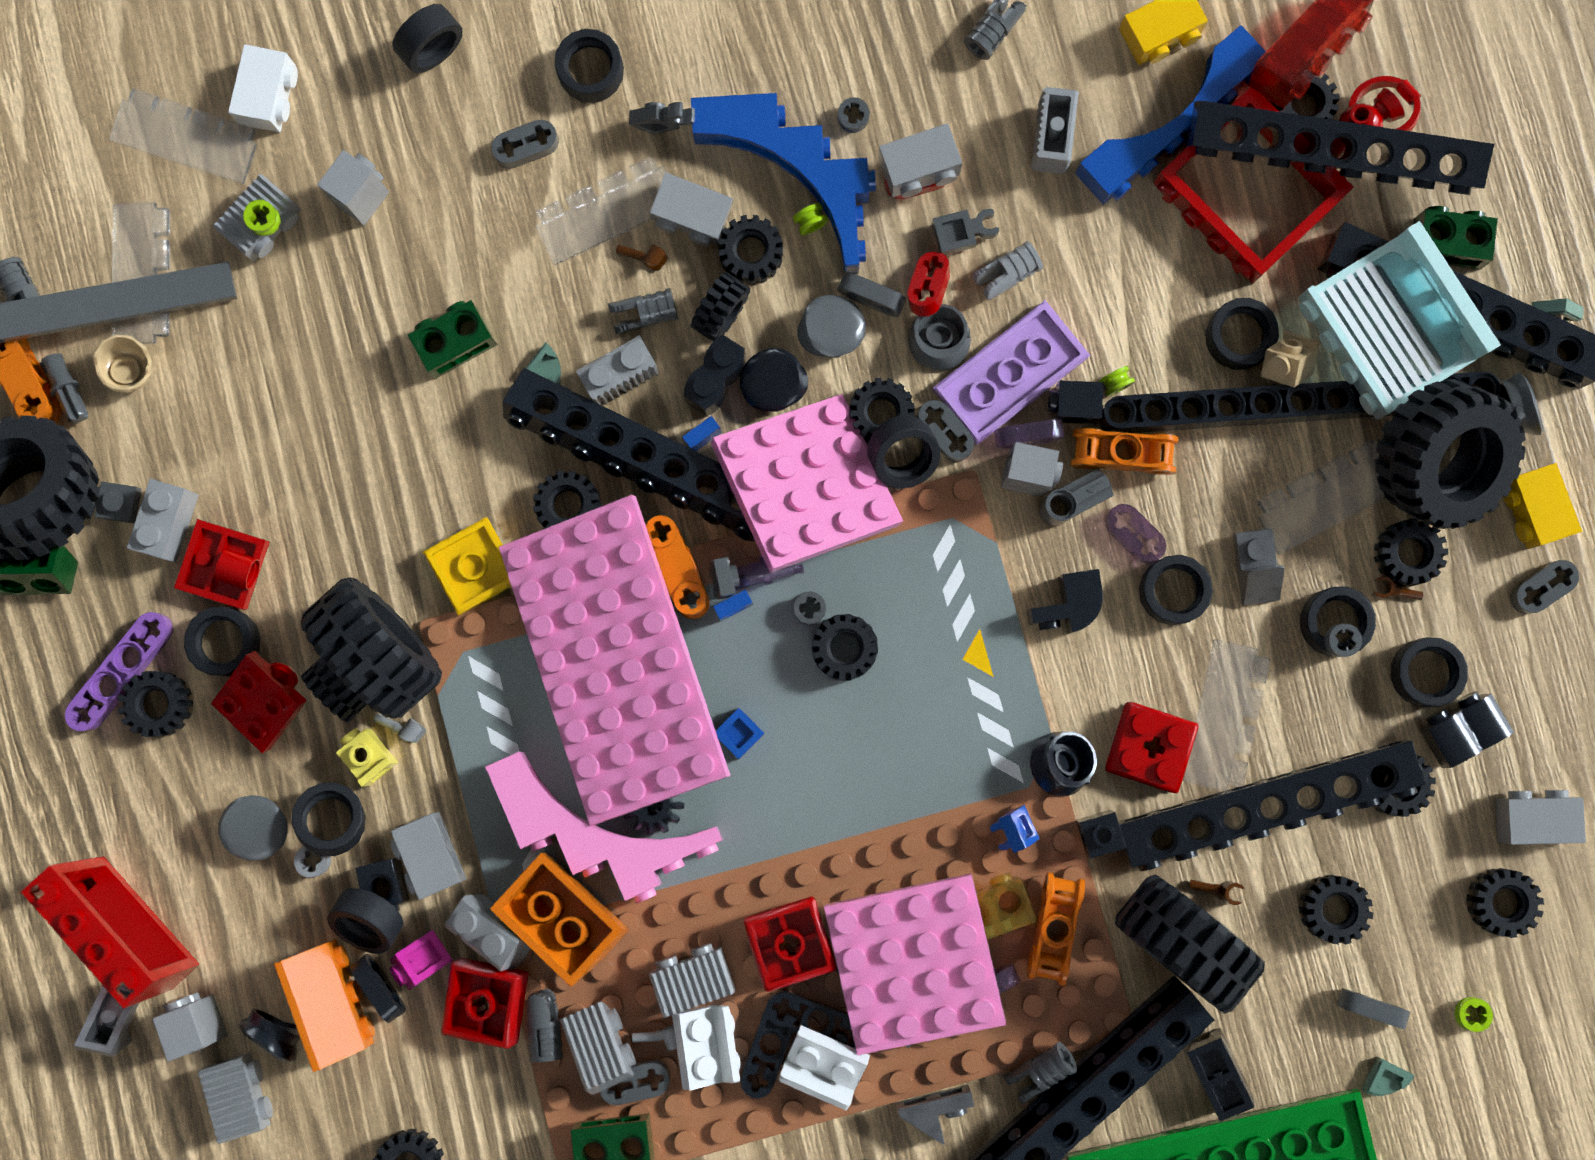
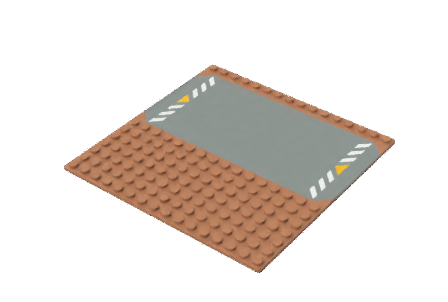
M969 470L921 483L915 487L890 492L903 519L900 526L772 573L769 572L755 541H745L736 534L689 547L701 574L699 576L709 596V610L701 618L688 619L677 610L671 596L670 599L715 731L740 708L765 734L740 759L719 740L731 776L673 797V801L684 802L685 808L671 810L680 817L678 823H673L665 817L669 825L668 832L663 833L657 822L653 835L647 834V822H644L638 831L634 830L633 826L639 819L637 815L627 820L622 815L597 824V826L615 833L651 839L690 836L717 826L723 838L722 841L716 843L718 851L698 859L696 852L682 858L685 866L665 875L662 868L656 870L662 883L654 888L657 895L637 904L634 897L626 901L624 900L607 860L602 862L605 869L586 878H584L582 872L573 875L630 929L604 959L573 987H570L532 949H530L518 968H515L528 972L521 1022L527 1048L529 1044L526 1025L528 1022V997L533 993H539L541 990L548 988V990L554 991L556 995L558 1018L560 1020L584 1008L595 1005L597 1002H603L610 1009L615 1008L623 1025V1029L618 1031L621 1042L629 1044L636 1063L659 1060L664 1062L671 1072V1081L667 1090L662 1095L622 1105H611L601 1097L600 1092L592 1095L585 1091L561 1024L563 1058L549 1062H531L556 1160H574L571 1129L575 1122L646 1113L650 1114L654 1160L693 1159L1012 1070L1027 1060L1035 1058L1038 1054L1044 1053L1045 1050L1057 1042L1063 1043L1070 1053L1091 1048L1131 1014L1070 797H1059L1045 792L1037 784L1031 772L1030 758L1037 742L1042 737L1050 734L1051 730L979 478L975 471ZM728 557L729 565H736L740 586L734 587V595L746 590L754 605L721 621L713 606L728 598L717 600V597H714L713 583L709 576V570H711L710 563L714 559ZM809 591L818 593L826 603L825 616L820 622L813 625L801 623L796 618L793 608L797 597ZM693 593L686 595L688 601L683 605L687 604L691 609L697 607L696 600L700 597H695ZM515 595L482 603L460 616L456 611L422 620L420 631L424 645L430 650L431 655L436 659L439 664L438 667L442 671L440 683L435 689L489 899L496 903L541 852L550 854L572 875L556 835L551 837L553 844L538 851L532 852L531 847L520 849L485 768L519 751L525 752L537 776L556 799L579 817L588 821ZM807 598L806 604L799 606L800 613L805 612V618L811 619L814 612H820V604L815 605V599ZM838 614H852L864 619L873 628L872 630L878 640V654L873 666L864 675L846 681L836 680L824 674L816 665L812 654V641L817 628L826 619ZM841 633L831 641L830 650L837 660L848 662L858 655L859 643L853 635ZM662 801L650 805V813H657L656 809L659 807L662 809ZM1025 805L1040 839L1026 849L1013 853L1012 848L999 850L998 845L1006 841L1007 837L1003 830L999 829L991 832L990 827L998 822V818ZM1047 872L1054 873V877L1077 881L1078 878L1085 879L1084 899L1078 915L1071 950L1070 970L1065 986L1058 985V982L1055 980L1035 977L1033 980L1027 979V964L1034 943L1041 907L1042 887ZM972 873L1006 1025L912 1044L909 1048L901 1046L867 1053L870 1055L869 1061L854 1091L848 1110H843L779 1081L787 1053L797 1034L793 1032L771 1092L767 1096L757 1099L751 1098L743 1091L741 1086L742 1072L765 1006L773 993L780 990L790 991L848 1012L840 976L836 969L814 978L766 992L763 988L745 930L744 919L746 917L813 896L816 900L837 968L824 910L825 904ZM1061 920L1050 922L1047 926V936L1052 938L1061 936L1065 930L1064 922ZM791 934L784 935V942L779 944L781 949L787 948L789 953L796 952V945L801 942L799 938L793 939ZM711 943L713 949L722 946L736 990L731 995L694 1008L707 1005L729 1007L735 1023L733 1036L735 1049L740 1058V1081L736 1083L721 1082L688 1091L682 1088L677 1049L667 1051L664 1039L657 1042L633 1043L632 1033L656 1032L673 1025L672 1015L663 1018L649 977L650 972L657 969L655 962L676 955L678 961L692 957L690 950ZM783 998L781 1003L774 1002L772 1007L777 1009V1016L779 1018H783L785 1013L796 1015L797 1019L794 1024L801 1026L802 1013L807 1005L800 1004V1010L796 1011L789 1007V1000ZM817 1010L808 1016L807 1023L812 1030L822 1031L828 1026L829 1018L826 1013ZM836 1016L834 1029L829 1037L836 1038V1032L840 1031L847 1035L848 1043H853L852 1029L840 1027L839 1023L843 1018ZM765 1034L759 1042L760 1048L766 1054H774L781 1048V1040L775 1034ZM755 1055L752 1061H760L757 1073L755 1075L749 1074L747 1078L752 1080V1088L758 1089L760 1084L767 1085L769 1082L763 1079L766 1065L768 1064L774 1068L776 1063L764 1062ZM649 1069L648 1076L638 1079L639 1084L651 1082L653 1088H657L659 1081L664 1079L662 1074H656L654 1069ZM632 1081L618 1083L609 1087L608 1090H615L616 1096H621L623 1088L633 1084ZM626 1138L622 1141L626 1152L637 1154L642 1151L641 1143L637 1139ZM591 1142L585 1145V1150L590 1157L598 1159L604 1156V1150L600 1144Z

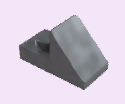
M1267 528L1233 533L1242 605L1279 601L1285 569L1283 565H1277L1273 530Z
M125 984L118 988L125 998L134 992V990H129ZM102 986L74 1044V1048L113 1057L132 1041L129 1025L139 1003L123 1009Z
M968 1085L896 1102L899 1117L945 1145L938 1115L945 1114L946 1118H955L965 1115L967 1108L974 1107L971 1090Z

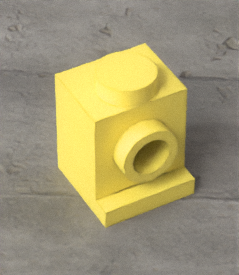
M358 728L353 729L339 741L343 747L336 752L358 779L357 782L361 787L371 786L399 763L372 729H364L361 732ZM360 748H364L367 752V758L363 762H360L356 757V753Z

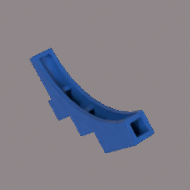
M777 93L691 98V108L695 109V119L692 124L695 144L723 145L749 151L774 162L797 178L816 198L818 203L822 205L824 213L831 222L840 246L844 273L859 274V262H866L865 240H858L857 227H864L863 205L856 204L868 203L869 191H876L875 169L868 170L867 158L824 160L831 159L830 137H823L822 125L786 127L785 105H777Z

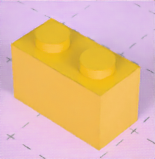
M1154 0L1126 14L1119 27V31L1139 66L1149 60L1153 64L1164 59L1170 54L1171 49L1179 45L1186 48L1197 42L1202 37L1201 33L1208 19L1197 0Z
M1557 463L1521 474L1518 479H1513L1510 485L1512 490L1503 499L1505 504L1513 511L1517 522L1515 524L1516 534L1519 540L1525 543L1526 549L1538 547L1583 532Z

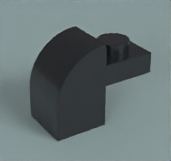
M1099 569L1062 574L1058 577L1062 604L1032 608L1027 611L1029 625L1038 624L1039 631L1060 628V621L1065 620L1067 634L1086 628L1096 619L1102 607L1103 590Z

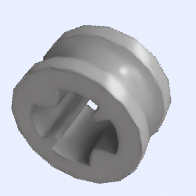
M304 846L296 852L294 857L296 871L307 878L324 874L331 865V856H320L321 863L316 864V871H312V865L306 866L304 863V859L310 857V852Z

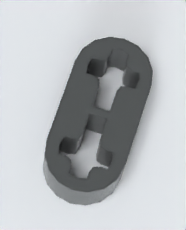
M542 119L535 120L496 136L491 146L492 154L502 167L516 168L552 154L558 147L559 137L553 124ZM543 131L545 135H549L546 137L547 143L545 145H541L539 141H534L538 138L537 132ZM510 143L515 148L513 150L514 156L510 158L505 153H502L505 151L504 145Z
M850 272L843 274L837 291L843 296L894 317L900 316L906 302V298L897 291Z
M930 400L924 403L919 410L917 418L929 426L937 439L943 456L953 462L967 459L974 447V439L971 433L943 402ZM929 409L933 413L938 410L941 411L940 422L944 425L945 429L941 430L934 422L928 425L925 422L928 417L926 411ZM948 432L956 440L961 437L965 439L966 442L963 445L965 452L961 453L959 450L951 452L949 450L951 440L946 435Z
M1557 560L1544 565L1512 589L1510 594L1512 606L1523 614L1538 613L1577 586L1579 581L1578 569L1572 562L1567 560ZM1563 570L1566 574L1562 578L1563 583L1550 586L1548 582L1556 576L1555 571ZM1539 588L1541 593L1533 598L1535 604H1525L1523 601L1527 596L1525 590L1528 592Z
M1345 988L1341 989L1336 1005L1406 1030L1411 1011Z
M659 1060L639 1062L631 1066L634 1077L621 1082L632 1081L633 1084L623 1088L621 1096H616L615 1090H608V1088L601 1091L600 1094L611 1105H622L657 1097L667 1090L671 1081V1072L668 1066ZM649 1069H654L656 1074H662L664 1079L659 1081L657 1088H653L651 1082L639 1084L638 1079L647 1077Z

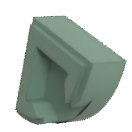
M1567 298L1535 301L1531 305L1553 316L1563 315V320L1565 321L1583 320L1584 307Z
M545 342L526 369L560 384L561 365L553 349Z
M1377 1056L1362 1091L1374 1096L1392 1094L1406 1088L1415 1075Z

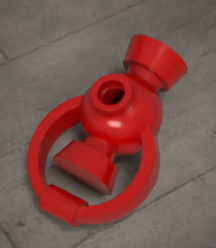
M1393 76L1374 77L1366 80L1355 89L1350 98L1348 108L1341 114L1339 121L1383 127V121L1391 123L1404 118L1405 112L1399 99L1391 90L1383 88L1390 87L1395 88L1399 95L1410 106H1413V113L1410 119L1396 129L1412 131L1421 113V94L1408 80ZM1383 88L1375 97L1373 106L1364 103L1358 104L1361 98L1368 92ZM1338 138L1330 146L1331 155L1335 159L1341 158L1345 152V145Z

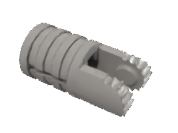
M1026 241L1020 247L1018 246L1013 251L1006 253L1005 256L997 258L995 261L974 272L972 279L979 286L995 279L990 284H987L983 290L985 297L991 300L1014 287L1018 282H1022L1025 278L1034 275L1035 272L1041 271L1043 264L1035 248L1030 242Z

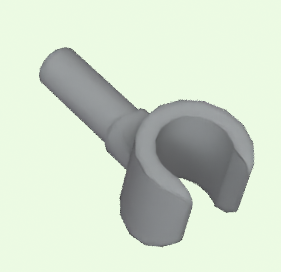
M378 713L373 719L374 722L393 730L395 733H398L401 739L411 743H417L426 733V729L412 718L404 726Z
M674 1025L656 1032L632 1033L633 1043L657 1042L664 1039L667 1051L677 1049Z

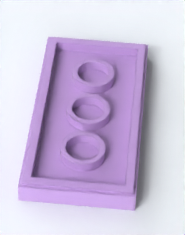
M1044 300L933 387L932 390L941 402L947 405L967 428L974 439V443L978 445L1087 360L1090 354L1046 300Z

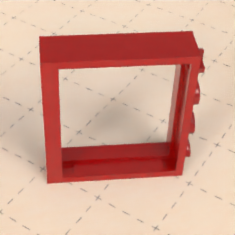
M1253 85L1232 104L1279 112ZM1226 122L1222 126L1221 131L1224 130L1230 124V122ZM1262 128L1259 133L1272 144V132L1268 128ZM1299 133L1294 139V148L1298 153L1303 154L1309 147V141ZM1187 146L1159 173L1153 183L1164 195L1162 199L1169 204L1173 203L1182 212L1181 216L1186 224L1193 229L1198 228L1207 237L1206 241L1210 248L1217 254L1221 255L1223 253L1232 262L1234 272L1236 274L1240 272L1252 284L1354 188L1345 177L1339 176L1340 172L1336 168L1327 167L1325 174L1303 171V163L1290 162L1326 200L1261 260L1177 175L1196 156L1195 147Z
M104 856L49 865L21 891L22 895L123 1009L173 990L200 965ZM89 878H92L96 882V884L91 889L84 882ZM42 894H44V895H43L41 898H39V899L36 897L37 895H42ZM123 984H125L129 990H134V992H132L126 998L118 990V988H120Z

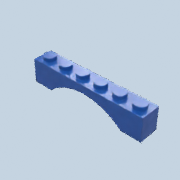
M1240 25L1214 47L1207 59L1204 79L1198 95L1179 116L1165 126L1145 135L1127 139L1106 140L1080 162L1075 174L1103 205L1112 197L1118 201L1133 187L1130 182L1138 175L1145 178L1159 165L1156 159L1165 152L1169 155L1173 154L1184 144L1186 140L1183 136L1190 129L1194 102L1202 100L1230 105L1239 96L1237 90L1246 83L1250 87L1264 75L1266 71L1262 67L1270 55Z

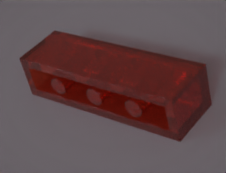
M1316 0L1259 58L1255 64L1248 86L1282 108H1285L1294 98L1300 99L1308 90L1315 75L1321 77L1330 66L1332 57L1335 54L1341 56L1350 45L1353 35L1356 32L1362 34L1373 18V15L1369 12L1374 0Z

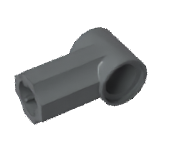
M1098 468L1048 494L1039 505L1040 518L1050 526L1062 525L1071 518L1113 497L1111 484L1106 475ZM1051 500H1060L1065 505L1066 513L1064 516H1058L1051 511Z

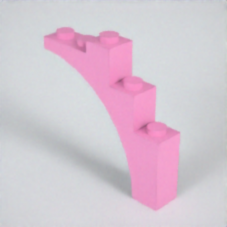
M519 751L485 767L520 849L531 847L532 852L538 851L553 844L551 837L556 835L572 875L582 872L584 878L604 870L602 862L607 860L625 901L634 897L637 904L657 895L654 888L662 883L656 870L662 868L664 875L685 866L682 858L695 852L698 859L718 851L716 843L723 840L717 826L690 836L667 839L630 837L605 830L597 825L590 826L587 820L579 817L556 799L537 776L525 752Z

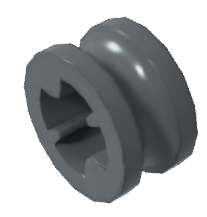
M851 97L841 103L838 109V122L844 130L856 133L862 131L867 126L870 111L864 100ZM851 107L859 108V115L864 116L861 121L856 119V124L849 123L848 116L844 114L846 110L851 112Z
M812 591L804 592L794 602V614L803 624H816L825 616L826 603L818 593ZM807 598L815 599L814 604L819 603L821 608L820 612H814L811 619L805 618V612L800 613L799 606L806 604Z
M1338 624L1326 631L1324 645L1326 650L1335 657H1349L1360 650L1362 636L1355 626L1351 624ZM1347 632L1349 634L1347 641L1351 645L1349 648L1341 647L1340 650L1337 647L1339 640L1335 635L1336 633L1340 635Z

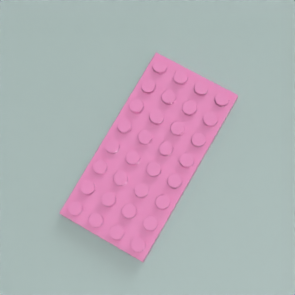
M636 496L624 497L499 547L590 826L603 823L731 776Z

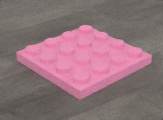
M843 394L715 436L711 441L714 452L770 573L898 527L903 522L886 484L878 478L867 456L868 446L860 435V429L855 430L852 425L856 421L854 418L850 419L849 411L851 410Z
M972 873L825 904L824 910L857 1055L1006 1025Z

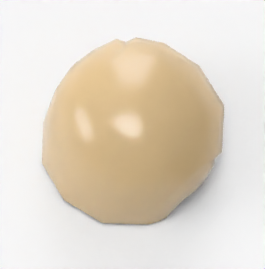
M113 335L102 340L94 351L93 362L96 375L102 385H105L115 393H132L143 388L152 374V361L146 347L132 336Z

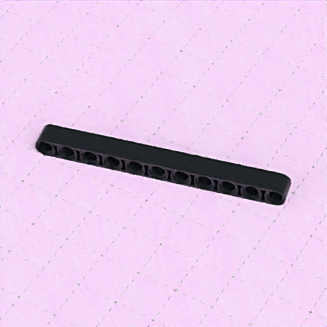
M1490 372L1454 373L1444 379L1458 380L1471 385L1478 384L1483 390L1498 397L1501 393L1499 379ZM1410 376L1406 377L1410 385L1414 383ZM1393 377L1399 389L1403 388L1397 377ZM1379 378L1392 397L1394 394L1384 378ZM1347 381L1303 383L1296 387L1273 385L1116 396L1108 400L1103 406L1102 419L1099 421V425L1104 431L1142 433L1374 416L1369 415L1361 406L1359 401L1360 394L1353 384H1349ZM1328 393L1337 395L1340 400L1339 409L1329 405L1327 401ZM1292 395L1298 396L1303 400V411L1293 408L1291 405ZM1255 398H1262L1268 403L1269 409L1267 414L1257 411L1254 405ZM1219 400H1225L1231 404L1233 409L1232 416H1225L1219 411ZM1187 402L1194 405L1197 411L1196 418H1188L1182 413V403ZM1154 405L1158 407L1161 412V419L1159 421L1149 419L1145 413V406ZM1117 407L1121 409L1125 414V422L1115 423L1112 421L1108 414L1109 408ZM1391 412L1386 416H1394L1395 413Z

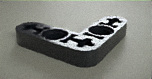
M780 990L773 993L765 1006L742 1072L741 1086L743 1091L751 1098L757 1099L763 1098L771 1092L792 1033H797L800 1028L799 1025L794 1024L797 1019L796 1015L785 1013L783 1018H779L777 1016V1009L772 1007L774 1002L781 1003L783 998L788 999L789 1007L796 1011L800 1010V1004L807 1005L802 1013L801 1025L809 1029L811 1028L808 1026L807 1018L813 1011L818 1010L826 1013L829 1018L828 1026L824 1030L816 1032L829 1037L834 1029L836 1016L843 1018L839 1023L840 1027L851 1029L848 1012L790 991ZM837 1031L836 1038H832L856 1049L855 1042H847V1035L845 1033ZM765 1034H775L779 1037L781 1048L778 1052L766 1054L762 1051L759 1042ZM755 1055L764 1062L776 1063L774 1068L768 1064L766 1065L763 1079L769 1082L767 1085L760 1084L758 1089L752 1088V1080L747 1078L749 1074L755 1075L757 1073L760 1061H752Z

